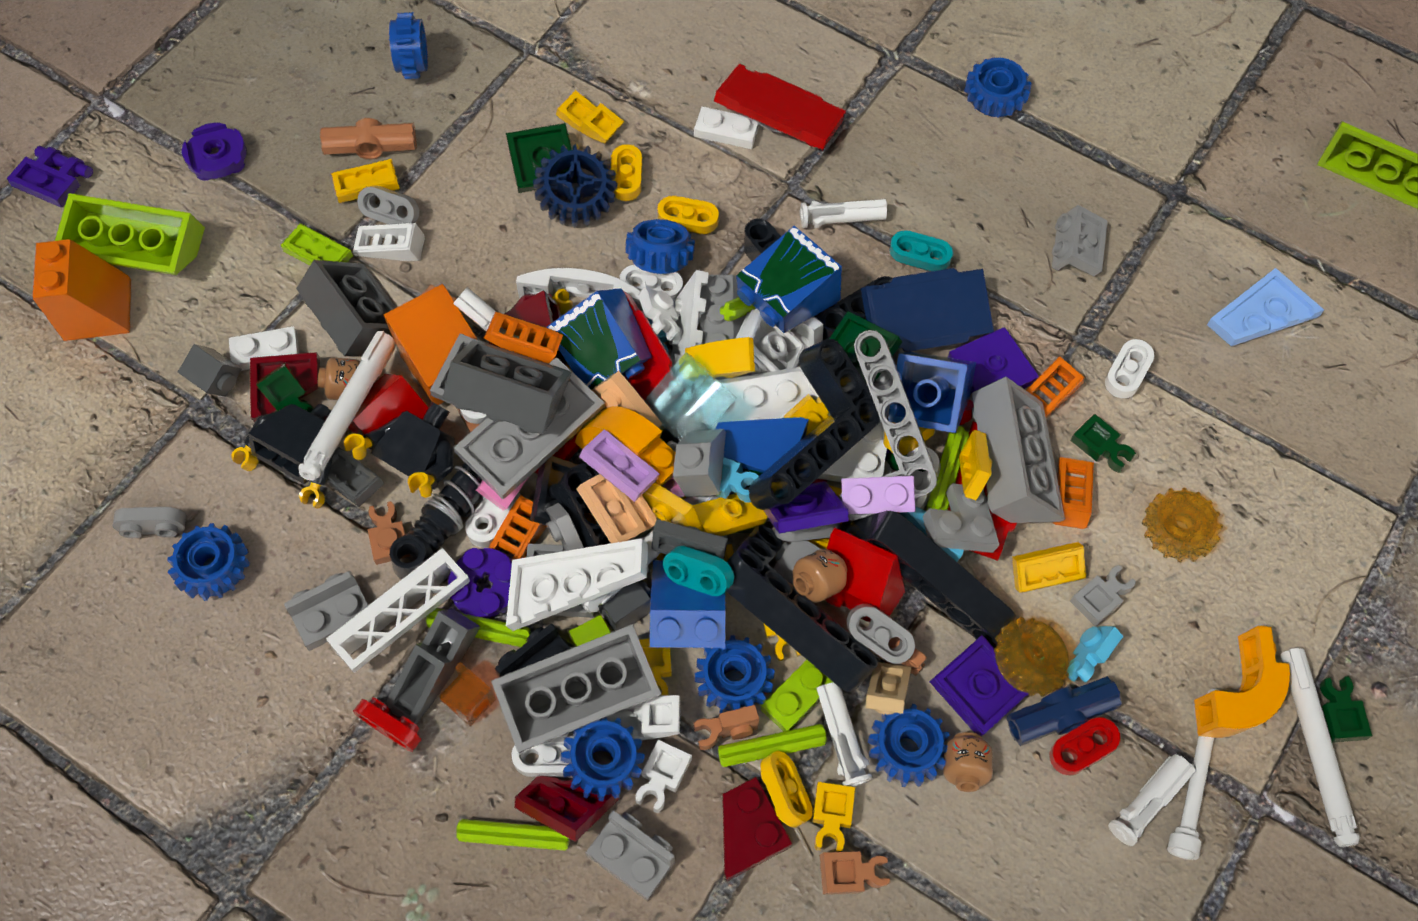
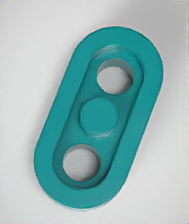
M908 230L899 231L894 234L889 249L890 255L897 262L928 271L947 269L953 256L952 247L946 241Z
M686 546L675 547L663 559V568L670 580L676 584L711 596L722 595L734 582L733 570L726 561Z

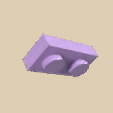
M605 429L582 449L579 456L634 502L656 482L660 474Z
M914 476L841 479L842 503L848 509V514H873L884 511H894L897 513L916 512Z

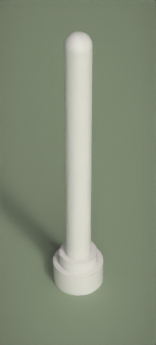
M1213 688V689H1210V690L1208 691V693H1210V692H1212V691H1214V690H1217V691H1220V690ZM1198 736L1193 761L1196 771L1189 780L1181 825L1175 829V833L1170 834L1167 851L1182 859L1197 860L1200 854L1202 842L1198 839L1199 833L1196 832L1213 747L1214 738Z

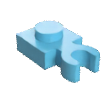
M723 458L720 495L717 496L727 499L730 492L733 491L737 493L741 501L751 502L749 490L744 488L751 485L759 476L754 472L742 473L741 463Z
M1093 626L1082 634L1080 643L1073 651L1076 657L1067 663L1063 672L1072 682L1078 676L1083 682H1087L1094 674L1096 664L1105 663L1123 638V635L1115 626Z

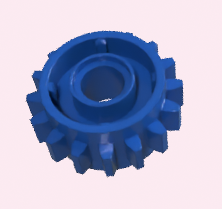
M413 12L397 13L396 20H390L389 24L390 50L394 70L396 73H402L404 79H419L420 73L428 69L427 40L423 20L416 19Z
M999 57L984 59L980 65H974L973 71L968 72L964 90L965 93H969L967 101L972 102L974 109L992 117L1011 116L1015 110L1021 111L1023 104L1028 101L1032 85L1031 82L1027 81L1029 74L1025 73L1020 65L1010 59Z
M662 219L647 220L637 224L633 228V232L627 233L625 253L628 254V259L632 260L634 265L641 270L656 274L674 273L688 265V260H693L695 239H691L692 234L688 233L687 229L679 223Z
M210 523L208 527L201 528L198 525L195 526V530L189 533L184 532L179 542L172 545L174 549L173 556H169L167 561L173 568L168 570V574L175 580L174 584L180 591L185 590L186 594L192 599L197 594L204 601H208L210 596L222 598L223 593L229 590L234 591L238 581L245 579L243 574L244 568L250 565L245 555L249 551L245 544L242 543L243 540L238 533L232 534L228 526L224 525L221 529H218L214 523ZM215 557L212 563L203 566L206 560Z
M731 635L730 639L725 641V648H704L706 659H697L696 667L701 671L695 673V682L703 683L698 687V695H707L706 706L708 708L716 705L719 707L720 714L751 706L756 702L760 705L764 704L766 697L763 692H772L773 684L767 680L774 679L775 671L774 669L767 668L771 664L770 655L762 656V645L758 644L754 647L749 643L748 637L741 641L736 640L735 636ZM737 670L744 675V678L733 682L728 680L725 674L728 671Z
M912 703L910 709H904L903 714H882L883 722L874 721L872 729L876 733L869 735L867 743L875 747L870 750L868 755L869 758H877L878 764L875 770L877 772L884 770L888 774V782L895 778L901 780L902 787H906L909 781H914L917 787H920L924 782L925 776L933 781L938 775L936 769L943 770L946 761L942 757H944L948 748L947 745H944V742L947 741L950 735L949 732L941 731L940 725L943 721L941 718L934 720L930 716V709L927 708L923 712L917 710L916 704ZM904 738L913 740L917 744L918 750L915 752L904 750L900 745V740Z
M605 717L600 719V721L592 722L583 728L572 731L574 739L566 737L563 745L570 751L561 753V762L569 763V765L563 768V776H572L571 788L573 790L578 787L584 790V798H588L591 793L596 794L599 801H603L607 794H612L615 799L619 798L622 787L630 791L633 787L630 777H640L642 770L636 764L643 763L645 754L636 752L641 747L642 741L641 739H633L634 728L630 726L625 729L621 726L620 718L612 722L607 721ZM597 751H606L611 755L613 761L607 765H600L594 761L592 755Z

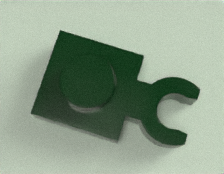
M285 363L256 383L277 411L289 404H295L309 413L314 409L310 402L299 398L306 390Z
M1096 414L1091 416L1073 434L1070 440L1096 462L1104 456L1107 459L1108 466L1117 473H1120L1125 465L1117 456H1122L1130 462L1136 454L1130 446L1118 444L1117 441L1121 434Z
M1344 676L1339 680L1341 691L1333 687L1330 677L1321 681V693L1330 701V703H1325L1322 706V711L1332 743L1362 741L1372 737L1363 701L1351 700L1350 695L1354 688L1351 678Z

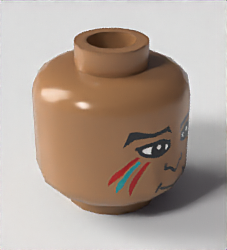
M330 358L327 361L326 368H319L318 388H324L325 396L329 400H338L360 361L348 358Z
M817 550L799 559L794 565V587L799 594L805 595L812 602L823 601L840 592L846 585V564L839 555L830 550Z
M963 732L955 735L953 739L946 743L948 748L944 754L946 764L943 767L944 777L949 783L955 785L960 791L974 792L992 779V747L980 735Z

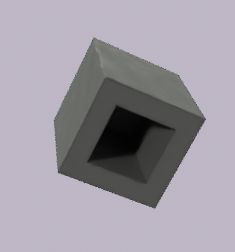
M194 344L179 368L178 373L204 392L226 397L228 392L235 386L242 368L216 350Z
M644 580L627 585L604 605H599V612L614 631L635 624L650 613L651 590Z

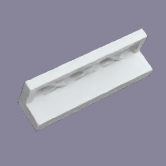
M442 548L332 633L326 640L342 661L355 673L468 584L470 579ZM451 571L457 577L448 586H438L449 577ZM426 596L425 604L419 609H409ZM397 618L395 628L389 632H380ZM367 642L366 650L353 660L350 655Z

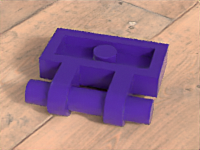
M37 146L34 154L38 159L35 161L25 157L7 177V180L12 187L62 208L66 204L68 194H74L81 186L75 177L90 178L93 174V168L85 165V162L77 157L72 156L69 158L64 156L60 150L53 147ZM57 166L61 167L59 170L52 168Z

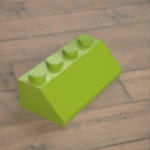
M1341 121L1330 138L1317 165L1418 209V154Z
M69 193L55 241L71 239L112 265L177 275L197 257L205 227L191 213Z

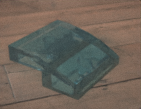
M685 352L646 398L645 403L663 423L662 425L681 441L690 431L710 430L737 397L712 376V373L696 359Z

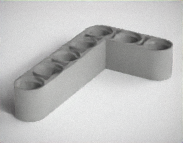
M864 331L855 340V353L899 468L898 471L882 477L912 476L919 469L928 471L931 476V483L924 490L915 488L916 499L934 490L938 481L937 474L887 342L877 331ZM868 339H877L881 344L879 353L873 357H867L862 353V346ZM882 371L890 372L893 375V384L886 390H879L874 384L876 375ZM893 404H901L906 410L905 418L899 423H891L887 419V409ZM911 436L917 440L919 447L914 455L907 457L899 451V443L904 437ZM848 514V518L850 520H857L872 514Z

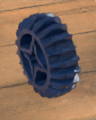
M575 143L573 150L568 151L567 147L563 144L560 154L552 149L550 159L543 157L541 160L542 167H537L535 170L537 178L533 180V188L537 190L534 193L535 199L541 201L540 209L542 211L549 210L548 217L551 220L559 215L561 225H564L567 219L572 220L574 228L578 225V220H583L586 226L590 224V217L599 221L601 219V212L608 213L610 211L609 203L615 202L616 197L613 193L617 189V183L613 181L616 178V173L614 170H609V159L601 161L602 154L600 151L591 155L589 145L584 151H580L579 146ZM570 168L565 174H557L564 169ZM581 168L588 170L593 175L585 174ZM574 176H577L579 186L577 187L576 195H574V187H572ZM553 192H557V195L565 196L570 203L560 200ZM597 194L591 200L580 204L583 198Z

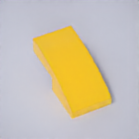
M576 90L556 111V116L571 127L602 143H606L624 123L621 118L602 103L596 107Z
M753 338L721 340L685 348L686 380L688 382L698 383L720 376L733 378L755 372Z

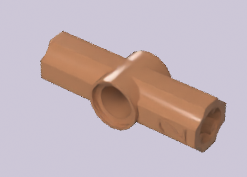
M364 118L357 121L356 126L323 127L320 129L321 148L324 155L356 153L364 159H376L382 155V152L417 149L414 123L381 124L376 119Z

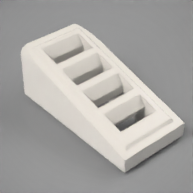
M416 223L359 226L352 253L360 257L420 261L425 236ZM370 237H374L372 245L368 246Z

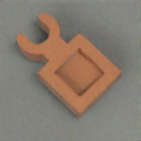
M391 501L387 502L388 512L384 516H378L374 506H369L368 510L373 524L377 526L367 529L373 560L376 565L390 562L389 554L392 543L399 537L406 535L403 522L394 523L397 518V511ZM410 554L404 555L402 558L410 557Z
M861 851L824 852L820 854L823 895L860 894L865 891L864 882L873 888H881L890 883L889 878L880 879L874 873L875 865L880 866L888 863L887 858L875 856L862 863Z

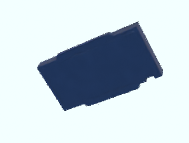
M955 268L898 276L892 278L890 283L861 288L866 320L899 336L903 342L898 349L902 348L904 352L964 343L969 340V337L994 332L983 269L958 272Z

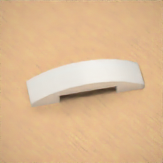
M553 268L529 272L517 276L516 279L519 299L523 295L537 294L543 290L553 296V293L555 294L557 290L565 289L569 292V296L587 298L599 290L622 288L623 291L631 295L639 310L643 312L638 297L641 291L625 281L604 273L576 268Z
M680 695L656 696L606 718L607 721L612 722L620 718L621 726L625 729L632 726L634 728L633 739L649 740L680 734L681 697ZM571 731V732L566 733V734H564V735H562V736H574V735H573V733H572V731Z

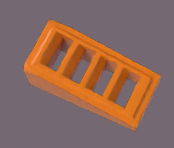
M495 312L484 339L500 348L549 364L557 354L563 335L551 329ZM501 327L506 329L505 334L499 332Z
M1059 356L1026 391L1043 402L1045 417L1047 418L1083 384L1085 377ZM1056 374L1068 383L1066 387L1054 378ZM1047 382L1060 392L1057 396L1045 386ZM1038 390L1051 400L1049 404L1036 394Z
M1064 457L1059 458L1057 480L1065 520L1052 522L1053 524L1079 529L1087 528L1092 514L1094 462ZM1066 473L1084 475V478L1069 476Z
M522 495L518 497L488 548L498 551L502 548L514 555L512 560L526 558L528 544H535L547 527L523 517L525 514L531 518L533 501ZM519 525L528 530V532L524 534L516 530L515 527ZM511 537L520 542V546L517 547L506 541L507 538Z

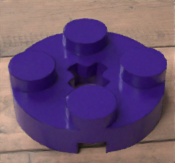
M209 123L202 125L192 131L193 137L189 139L188 143L185 140L182 145V156L189 170L195 173L197 178L202 181L238 173L245 166L244 159L247 154V148L243 137L235 128L234 130L227 128L226 124ZM212 148H218L219 152L210 154L212 153Z
M471 548L467 550L456 564L469 577L470 582L450 598L462 613L492 619L491 617L499 613L507 612L512 568L511 559L501 551L492 548ZM452 571L449 575L448 585L457 579ZM488 575L489 581L493 583L490 589L484 588L482 592H478L477 580Z

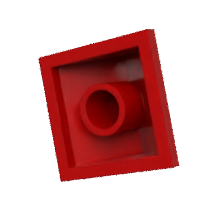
M385 373L371 387L348 429L354 434H360L364 437L365 434L400 416L404 411H408L422 419L428 407L402 375Z

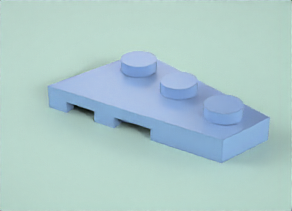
M1275 268L1214 315L1207 326L1230 346H1234L1318 318L1324 309Z

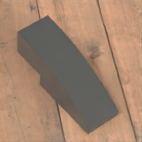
M453 608L439 611L424 641L415 645L385 703L390 708V712L399 718L404 716L417 724L451 678L481 626Z

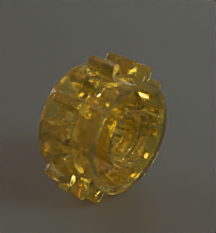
M1169 488L1165 495L1158 493L1144 512L1147 515L1142 520V525L1147 527V531L1144 536L1145 538H1150L1153 544L1151 548L1163 553L1164 558H1176L1179 563L1187 558L1192 562H1196L1200 555L1206 557L1213 549L1212 547H1215L1220 540L1218 534L1223 529V525L1217 521L1220 513L1215 512L1212 506L1213 502L1211 500L1207 501L1201 496L1200 492L1187 491V488H1182L1181 491H1174L1172 488ZM1176 521L1184 523L1188 529L1179 526Z
M1020 617L1000 629L1001 633L995 637V640L998 642L994 649L995 658L1002 676L1010 685L1017 690L1028 693L1029 696L1039 693L1041 697L1050 692L1052 693L1064 685L1062 680L1069 676L1067 672L1069 655L1062 638L1052 627L1035 620V618L1026 621L1023 617Z

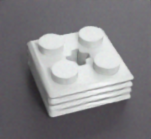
M758 309L747 313L736 338H753L755 372L751 374L798 367L800 353L805 349V345L790 330L783 333L778 327L769 326L761 317Z

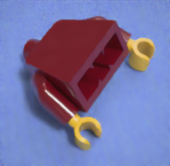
M565 289L557 290L555 296L543 290L537 294L523 295L511 310L504 314L546 328L560 318L561 314L564 315L573 308V301L569 300V292ZM558 349L555 358L557 357L566 367H568L571 370V368L569 367L566 360L564 359V357Z

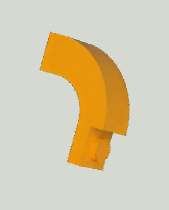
M619 406L608 407L577 434L575 443L583 449L605 429L660 473L656 480L657 484L663 486L673 477L676 452L660 438L662 430L642 415L630 409Z
M1258 625L1238 636L1242 683L1237 693L1214 690L1194 700L1198 736L1212 738L1233 736L1266 722L1280 709L1288 692L1290 668L1288 663L1276 662V645L1273 641L1272 627Z

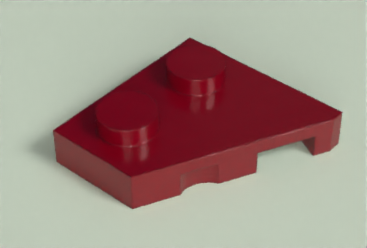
M317 352L250 358L251 419L254 422L262 415L277 411L256 383L285 363L305 388L306 392L299 397L300 399L319 389L320 357Z
M539 775L515 796V808L576 842L619 798L615 799L612 794H607L603 801H599L598 795L592 793L588 798H584V790L578 787L574 790L571 788L572 780L562 781L555 777Z
M756 777L723 793L724 877L728 882L791 848L792 842Z

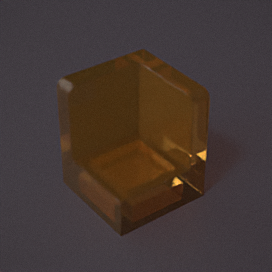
M459 662L455 667L458 677L442 692L439 698L441 702L471 727L496 699L492 689Z

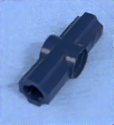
M1106 676L1073 690L1071 687H1065L1045 696L1041 702L1008 714L1006 719L1014 741L1023 746L1053 733H1057V735L1069 733L1086 723L1089 719L1118 709L1122 702L1115 682Z

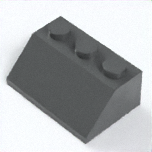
M313 260L296 289L304 299L305 304L317 317L322 328L332 338L337 349L344 356L362 357L377 331H384L392 337L384 314L396 307L364 264Z
M473 339L451 361L442 400L453 403L456 408L461 410H474L486 414L493 421H506L518 425L525 432L543 434L555 417L572 372Z

